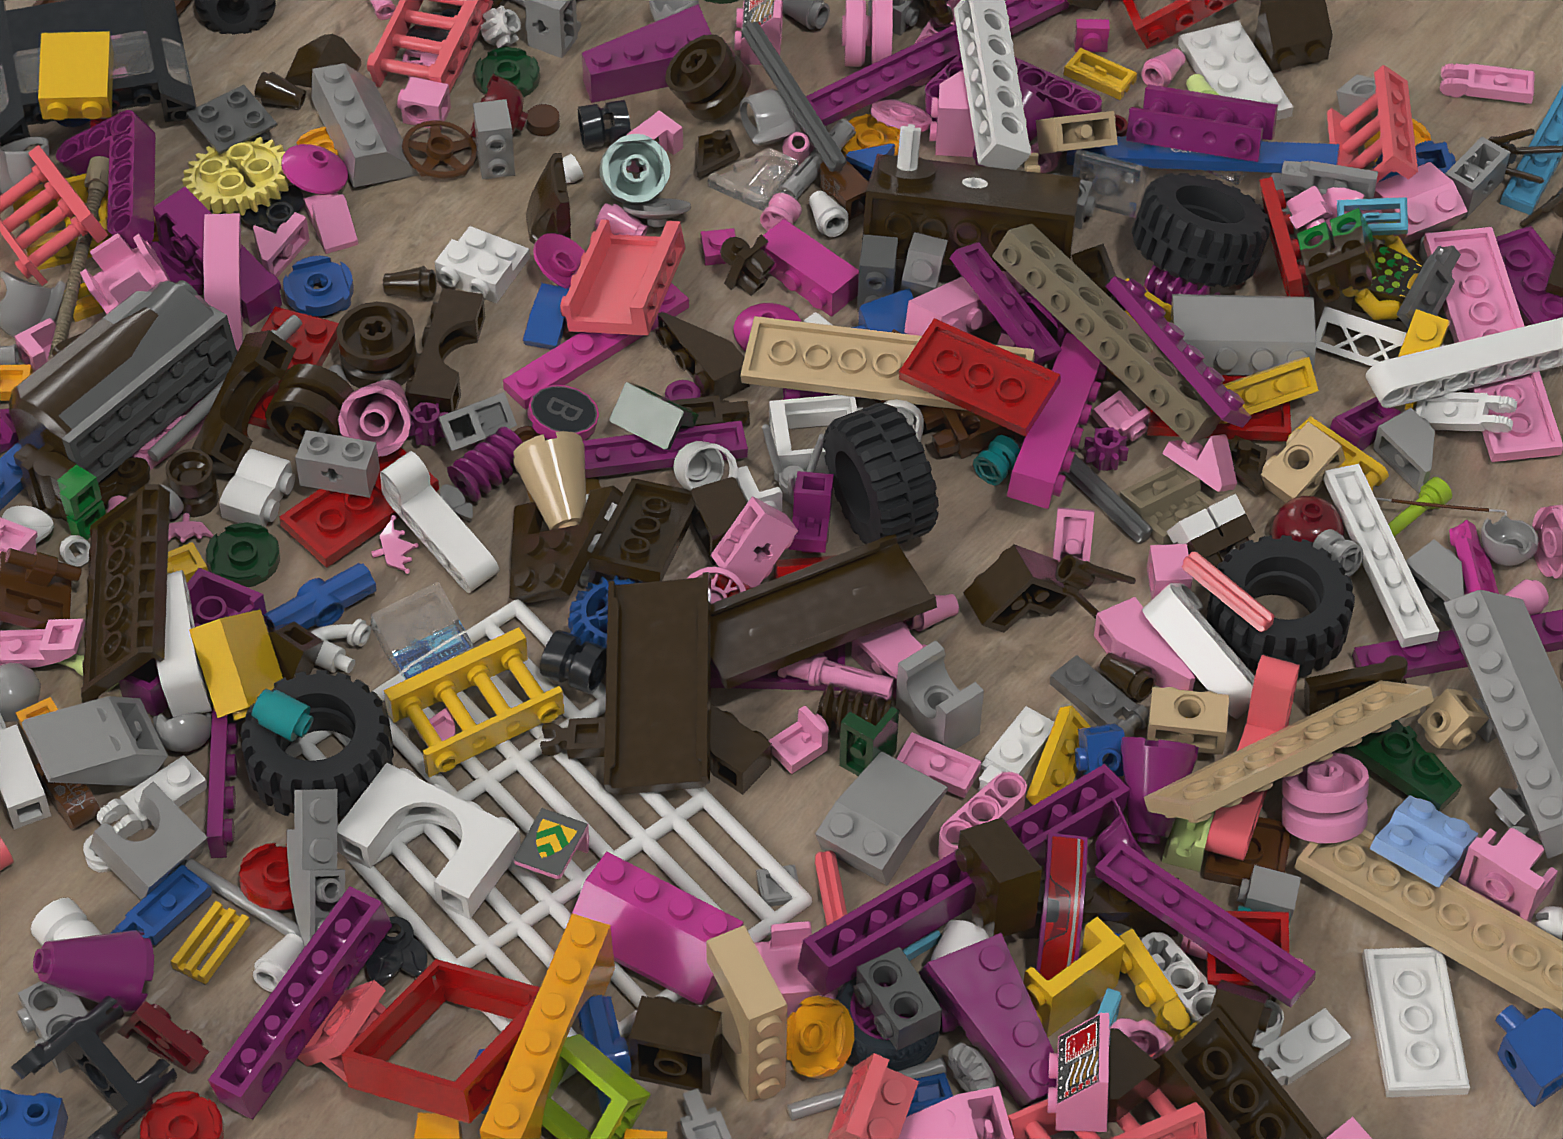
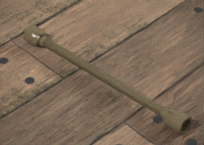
M95 156L90 159L84 186L88 187L87 193L89 194L86 206L96 219L101 200L108 190L109 158L103 156ZM89 233L84 237L80 234L77 239L48 360L53 357L52 351L54 347L68 338L82 281L80 272L85 269L92 236Z

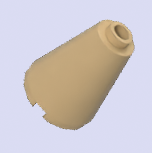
M556 432L557 438L545 440L544 434L523 442L513 452L515 457L513 458L514 466L550 530L579 525L586 506L585 446L581 436L574 432Z

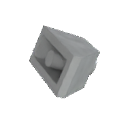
M914 232L908 249L901 290L910 288L913 297L916 298L938 287L948 240Z
M1412 408L1378 426L1373 449L1418 493L1421 492L1422 485L1429 481L1432 469L1435 430L1425 418H1421Z
M1434 539L1408 558L1406 563L1428 609L1452 629L1444 602L1464 595L1462 561L1451 550L1444 548Z

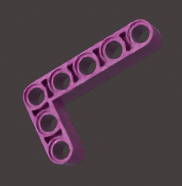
M961 53L925 86V108L930 116L932 97L939 98L940 83L963 70ZM1015 57L1018 80L1030 84L1039 90L1036 96L1043 102L1046 98L1049 100L1054 110V117L1102 112V99L1098 94Z
M125 110L64 141L56 152V160L70 173L77 176L87 173L89 161L92 157L103 156L109 158L107 229L113 236L120 234L129 247L135 249L137 245L133 237L137 234H140L145 242L148 241L149 244H151L154 237L153 207L155 206L156 135L132 110Z

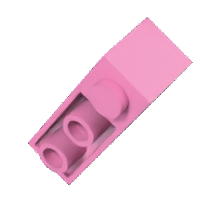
M1136 597L1097 613L1094 637L1107 654L1112 652L1119 657L1150 667L1152 673L1156 676V685L1160 688L1173 687L1179 690L1193 691L1196 680L1194 673L1145 617L1142 611L1143 607Z

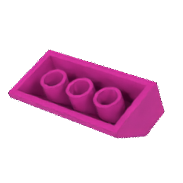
M609 852L604 854L585 880L572 912L573 914L610 925L614 961L697 1005H703L718 984L707 964L706 940L743 926V921Z

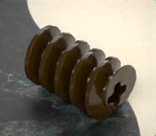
M830 682L821 696L816 714H819L825 720L829 731L836 724L837 733L840 735L841 721L849 712L876 726L892 707V699L888 698L882 707H878L877 695L873 694L868 703H863V691L859 690L852 700L849 699L848 687L844 686L839 695H834V683Z

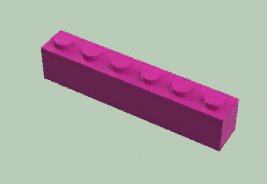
M1066 333L1061 345L1062 350L1057 355L1052 371L1061 374V382L1025 437L1012 470L1006 496L1049 509L1053 495L1061 496L1066 476L1061 474L1062 472H1070L1075 452L1070 450L1071 448L1077 450L1079 448L1084 431L1079 426H1087L1093 407L1088 403L1096 402L1101 386L1097 379L1104 381L1108 369L1081 341L1070 333Z

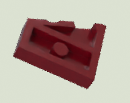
M146 1000L117 1031L126 1039L133 1032L143 1036L150 1042L147 1046L148 1051L170 1061L173 1065L189 1074L200 1065L210 1052L203 1047L204 1043L198 1035L187 1029L182 1030L171 1021L170 1014L164 1008L157 1004L151 1005Z

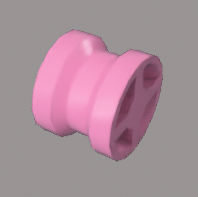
M777 193L769 201V207L765 208L761 214L760 222L767 231L783 219L793 225V222L797 221L800 217L802 208L799 202L792 196L785 193Z

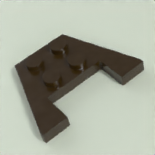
M615 486L590 490L579 525L540 532L544 518L535 502L516 505L513 516L509 598L521 600L526 604L570 596L592 555L587 549L594 536L604 532L609 523L604 517L612 503L619 504L623 492Z

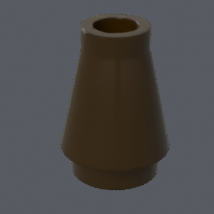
M272 71L270 74L266 72L261 73L254 95L260 98L262 103L301 109L306 98V90L298 88Z
M421 266L384 274L383 289L385 294H395L424 301L427 297L435 296L437 281L433 269Z
M1112 652L1108 653L1100 663V672L1105 674L1131 700L1137 699L1142 701L1152 693V687L1156 685V676L1148 666L1119 657Z

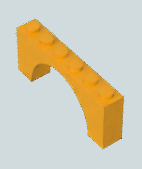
M573 913L571 914L479 1130L481 1139H541L542 1121L550 1084L568 1033L585 1002L592 996H604L615 970L610 925Z

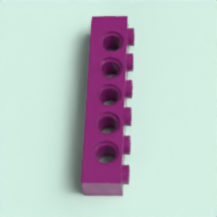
M351 886L348 887L208 1079L220 1103L252 1120L392 927L381 901Z

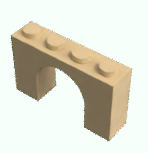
M744 925L706 940L707 964L725 996L707 1004V1006L711 1007L714 1011L722 1012V1053L749 1103L759 1098H771L786 1087L787 1003Z

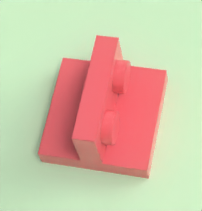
M375 980L346 990L297 1059L307 1067L322 1062L347 1083L341 1054L387 1009L379 1002L386 990Z
M875 1053L854 1066L828 1139H898L919 1081L887 1068L889 1059Z

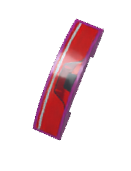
M1047 833L1044 890L1038 951L1036 952L1035 970L1045 980H1051L1078 960L1086 885L1088 837Z

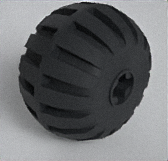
M195 0V6L200 19L208 21L205 26L213 32L217 29L220 31L219 34L239 35L240 33H252L251 30H259L267 24L265 20L270 19L274 14L276 0H237V3L233 0Z

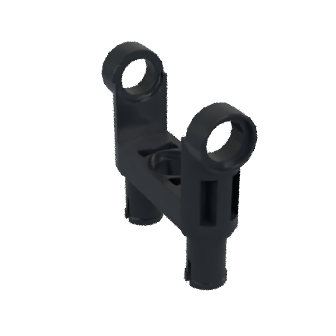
M106 996L102 1002L84 1017L78 1016L69 1020L42 1044L41 1042L11 1066L13 1071L22 1080L31 1072L34 1075L65 1050L117 1111L88 1139H121L120 1135L150 1110L153 1098L177 1079L174 1068L159 1078V1074L170 1066L166 1060L159 1059L141 1077L134 1080L101 1041L99 1036L124 1016V1011L120 1005L108 1015L105 1014L108 1009L117 1003L110 996Z

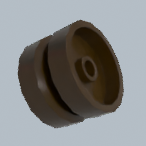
M712 34L698 37L682 47L672 58L666 70L665 81L669 89L678 99L683 101L685 107L695 118L707 121L722 117L737 107L746 96L751 85V73L743 61L734 54L722 37Z
M386 302L363 303L350 309L340 319L336 330L340 361L345 377L350 384L362 388L381 380H393L401 386L414 375L413 366L417 354L415 330L412 318L404 309Z
M308 363L294 365L286 371L278 391L274 394L266 410L267 425L278 438L296 449H299L306 430L342 436L338 421L340 410L345 399L354 390L337 373L322 366Z

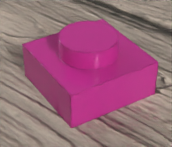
M1076 19L1074 51L1077 52L1082 48L1089 52H1107L1110 31L1109 19Z
M734 228L701 231V246L705 266L727 264L722 259L720 250L726 239L736 237Z

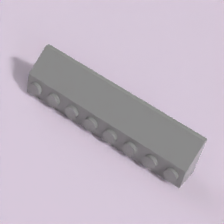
M1477 590L1444 602L1457 642L1537 835L1544 847L1547 859L1563 854V690L1523 599L1484 590Z

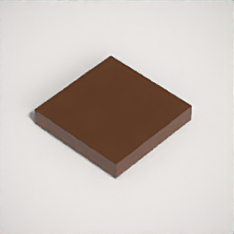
M1258 817L1244 861L1208 851L1203 879L1240 887L1242 878L1250 880L1254 865L1285 873L1292 834L1282 825V821Z

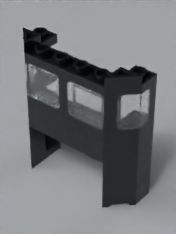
M0 0V148L11 142L31 137L28 125L46 124L56 121L54 119L42 118L38 101L41 33L110 32L114 51L112 112L120 109L138 106L145 107L150 104L161 103L165 122L188 119L189 117L186 115V112L197 107L174 0H66L6 10V0Z

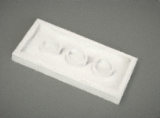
M1432 947L1364 949L1362 960L1386 1098L1468 1095L1470 1085L1445 954Z

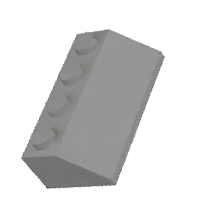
M345 63L312 69L311 99L326 127L330 139L334 143L335 150L337 149L339 158L347 167L348 177L352 186L359 187L416 176L418 171L408 163L403 154V139L375 82Z
M1172 294L1171 323L1178 326L1184 332L1183 340L1187 344L1196 347L1204 355L1203 362L1205 365L1212 367L1221 375H1252L1302 357L1310 358L1314 372L1316 330L1313 297Z

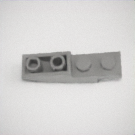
M337 789L294 790V829H287V855L293 905L304 947L345 893V869H337Z

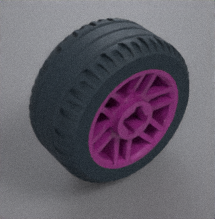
M857 976L843 984L835 1000H839L849 1010L854 1022L855 1039L851 1055L848 1058L852 1065L855 1064L856 1066L875 1053L889 1059L887 1068L897 1072L919 1065L929 1058L937 1044L939 1031L897 1051L889 1038L884 1040L879 1034L874 1022L875 1016L869 1007L863 1008L858 1002L854 993ZM920 976V978L922 979V981L924 982V984L926 985V987L928 988L936 1002L939 1004L937 995L935 991L932 989L931 985L927 984L924 981V979ZM886 982L877 984L882 987L892 986L891 984ZM909 1014L898 1015L899 1017L904 1019H909L913 1017Z

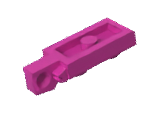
M1465 520L1455 528H1451L1449 530L1450 544L1456 548L1458 559L1462 561V574L1466 585L1464 594L1466 595L1477 590L1499 594L1490 559L1485 554L1484 548L1480 545L1476 526L1470 521Z

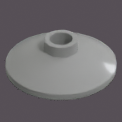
M653 198L641 204L624 203L623 209L633 216L647 219V226L662 227L666 225L667 219L689 211L691 203L678 199Z

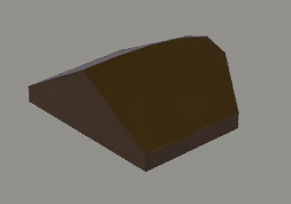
M324 34L298 49L285 79L294 85L312 88V69L345 63L358 72L361 66V59L342 37L335 34Z

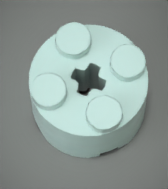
M630 134L616 140L605 151L600 163V178L605 190L612 198L622 203L641 204L650 201L664 189L670 176V161L666 151L658 142L642 134ZM632 161H636L638 167H643V172H640L637 178H633V174L626 171V168L631 165Z

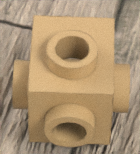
M1447 688L1441 695L1433 698V702L1427 704L1426 711L1417 721L1425 729V737L1433 746L1439 749L1460 750L1466 748L1475 740V733L1489 718L1467 691Z

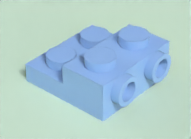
M1409 795L1395 809L1390 822L1375 836L1370 850L1440 888L1465 861L1468 848L1479 833L1472 830L1464 820L1450 818L1436 810L1430 801L1414 798Z

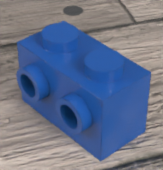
M0 1089V1139L64 1138L68 1115L62 1098H57L48 1093H37L33 1096L15 1094L12 1091Z

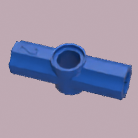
M358 563L326 581L321 578H314L302 585L295 598L264 614L265 624L270 628L295 621L305 629L315 624L319 627L332 625L342 616L346 607L376 592V583L364 563Z
M592 996L585 1002L578 1013L582 1035L629 1075L631 1073L629 1050L625 1038L620 1037L611 996ZM595 1086L602 1116L611 1099Z

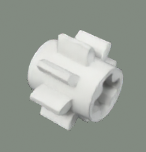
M500 6L497 9L492 8L483 14L486 22L481 25V33L489 44L502 48L505 45L510 46L519 40L516 32L521 29V22L514 11L510 9L505 10L504 6Z

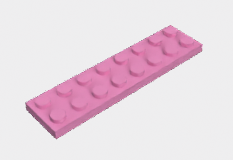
M1492 227L1425 233L1423 244L1427 257L1433 254L1438 246H1454L1461 254L1451 272L1455 283L1443 303L1446 318L1450 320L1449 327L1454 343L1525 327ZM1539 371L1469 388L1470 393H1487L1488 395L1502 397L1509 396L1518 403L1515 412L1497 413L1492 410L1488 412V415H1500L1508 417L1513 421L1511 432L1508 431V433H1493L1486 429L1482 431L1491 462L1561 455L1563 442Z

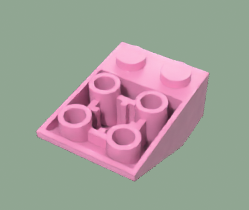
M999 1086L957 1094L906 1117L898 1139H1014Z

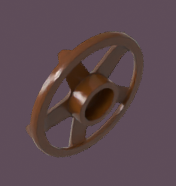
M432 120L419 123L405 134L402 142V151L406 160L422 177L427 175L433 178L449 179L461 175L466 176L468 171L474 166L477 158V147L473 138L469 137V133L461 127L446 121ZM430 126L431 137L427 143L410 140L412 134L418 129ZM440 126L456 130L465 139L452 141L448 136L442 135ZM471 146V157L463 165L453 153ZM409 149L427 153V158L423 165L419 164L412 157ZM440 161H443L455 170L435 171L432 169Z

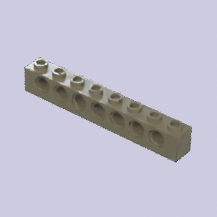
M1033 224L1008 230L992 257L1187 444L1210 436L1220 423L1221 418L1139 324Z

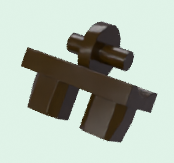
M762 234L757 237L754 246L751 248L745 240L739 237H730L723 242L720 250L721 257L724 262L732 266L724 282L730 290L740 285L752 296L765 285L767 281L765 275L773 268L775 261L765 252L769 241Z

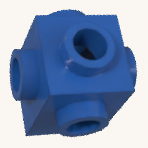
M1116 724L1078 729L1080 748H1075V762L1078 771H1082L1083 775H1086L1105 764L1118 777L1124 776L1121 752L1122 737H1125L1124 730Z

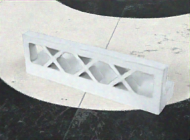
M1325 306L1316 330V348L1373 366L1380 362L1374 359L1381 355L1384 356L1385 360L1390 359L1387 352L1400 346L1402 347L1407 333ZM1328 323L1342 327L1347 337V340L1335 346L1321 342ZM1348 329L1360 334L1351 337ZM1366 335L1375 338L1381 350L1369 357L1360 355L1354 341ZM1381 340L1392 343L1393 345L1384 348ZM1350 344L1353 352L1341 348Z

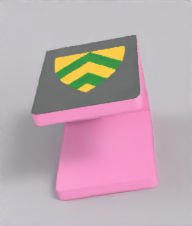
M541 808L514 856V863L546 876L560 879L576 850L588 853L590 850L588 824Z

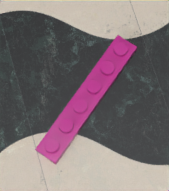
M671 283L658 313L665 312L675 317L689 308V298ZM658 315L655 319L651 331L658 327ZM580 332L503 380V389L526 410L531 396L539 389L550 385H566L645 335Z

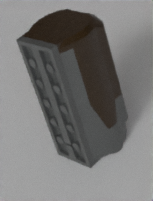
M183 280L177 283L171 281L159 282L148 292H134L11 390L9 414L20 445L23 447L30 443L37 449H40L48 443L55 448L57 453L65 456L97 477L99 483L226 378L237 355L228 317L223 312L210 306L189 283Z

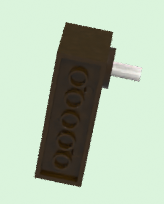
M908 124V127H900L898 155L877 154L866 191L863 235L898 238L897 259H907L908 249L915 232L948 240L943 260L944 265L955 266L949 259L955 250L979 242L999 269L1007 272L992 255L1008 230L1028 224H1033L1061 252L1071 259L1081 182L1080 177L926 160L919 157L921 128H915V125Z

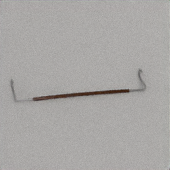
M1376 498V500L1428 507L1505 512L1507 516L1506 510Z

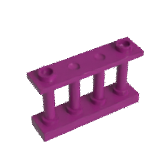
M1148 84L1145 88L1143 109L1130 107L1126 141L1258 162L1262 139L1272 140L1275 136L1278 105Z

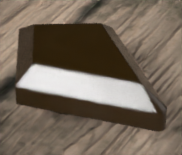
M730 129L724 131L716 130L713 133L698 136V178L740 158L739 148Z
M1235 435L1229 447L1236 478L1256 495H1260L1263 481L1261 473L1266 462L1268 449Z

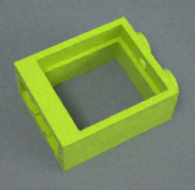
M581 1034L567 1037L550 1084L542 1125L557 1139H624L625 1129H632L651 1094ZM569 1064L611 1099L593 1133L589 1132L551 1099Z

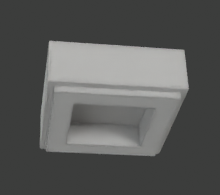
M795 865L782 866L798 882ZM767 869L756 870L760 897L770 907L784 905L793 899L788 892H785L770 877Z

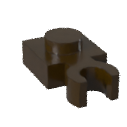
M605 717L569 719L568 728H561L554 723L542 725L544 738H554L551 741H540L543 755L554 756L563 750H567L569 759L604 757Z

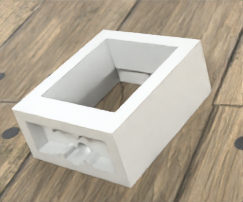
M831 395L769 401V427L782 469L796 465L804 471L807 470L814 450H792L788 429L828 426L836 418L863 409V407L857 408L855 397ZM824 448L814 473H829L828 466L825 464L824 456L826 452Z

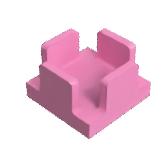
M115 234L90 252L92 258L102 270L94 276L87 269L80 272L88 290L103 307L106 314L134 292H148L159 282L170 281L154 249L148 241L145 242L140 234L133 237L137 245L135 249H131L120 234Z
M1490 828L1482 838L1477 836L1469 846L1458 882L1524 920L1531 922L1534 912L1551 892L1558 871L1550 867L1543 877L1531 871V868L1542 856L1544 847L1515 828H1510L1497 845L1493 846L1497 832Z
M809 921L771 925L770 941L754 943L787 1003V1018L791 1012H796L802 1006L799 1003L805 998L816 995L822 996L797 969L803 939L809 937L812 932ZM837 988L824 997L836 999L838 994Z

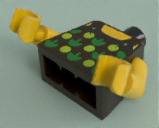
M1379 222V223H1397V222ZM1373 235L1377 240H1385L1384 245L1380 243L1374 253L1378 276L1372 278V285L1359 291L1351 286L1342 290V293L1347 297L1354 296L1351 310L1368 314L1373 320H1396L1402 322L1396 314L1423 265L1408 252L1399 236Z

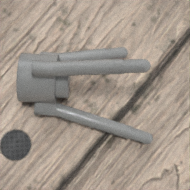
M764 424L762 429L774 469V479L779 482L782 499L793 504L797 471L815 472L823 449V441L826 438L824 434L819 435L807 470L804 471L796 465L782 469L768 424Z

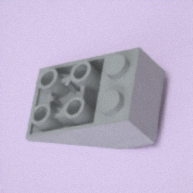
M107 696L27 718L21 723L48 782L137 786L153 776L168 757L140 698Z

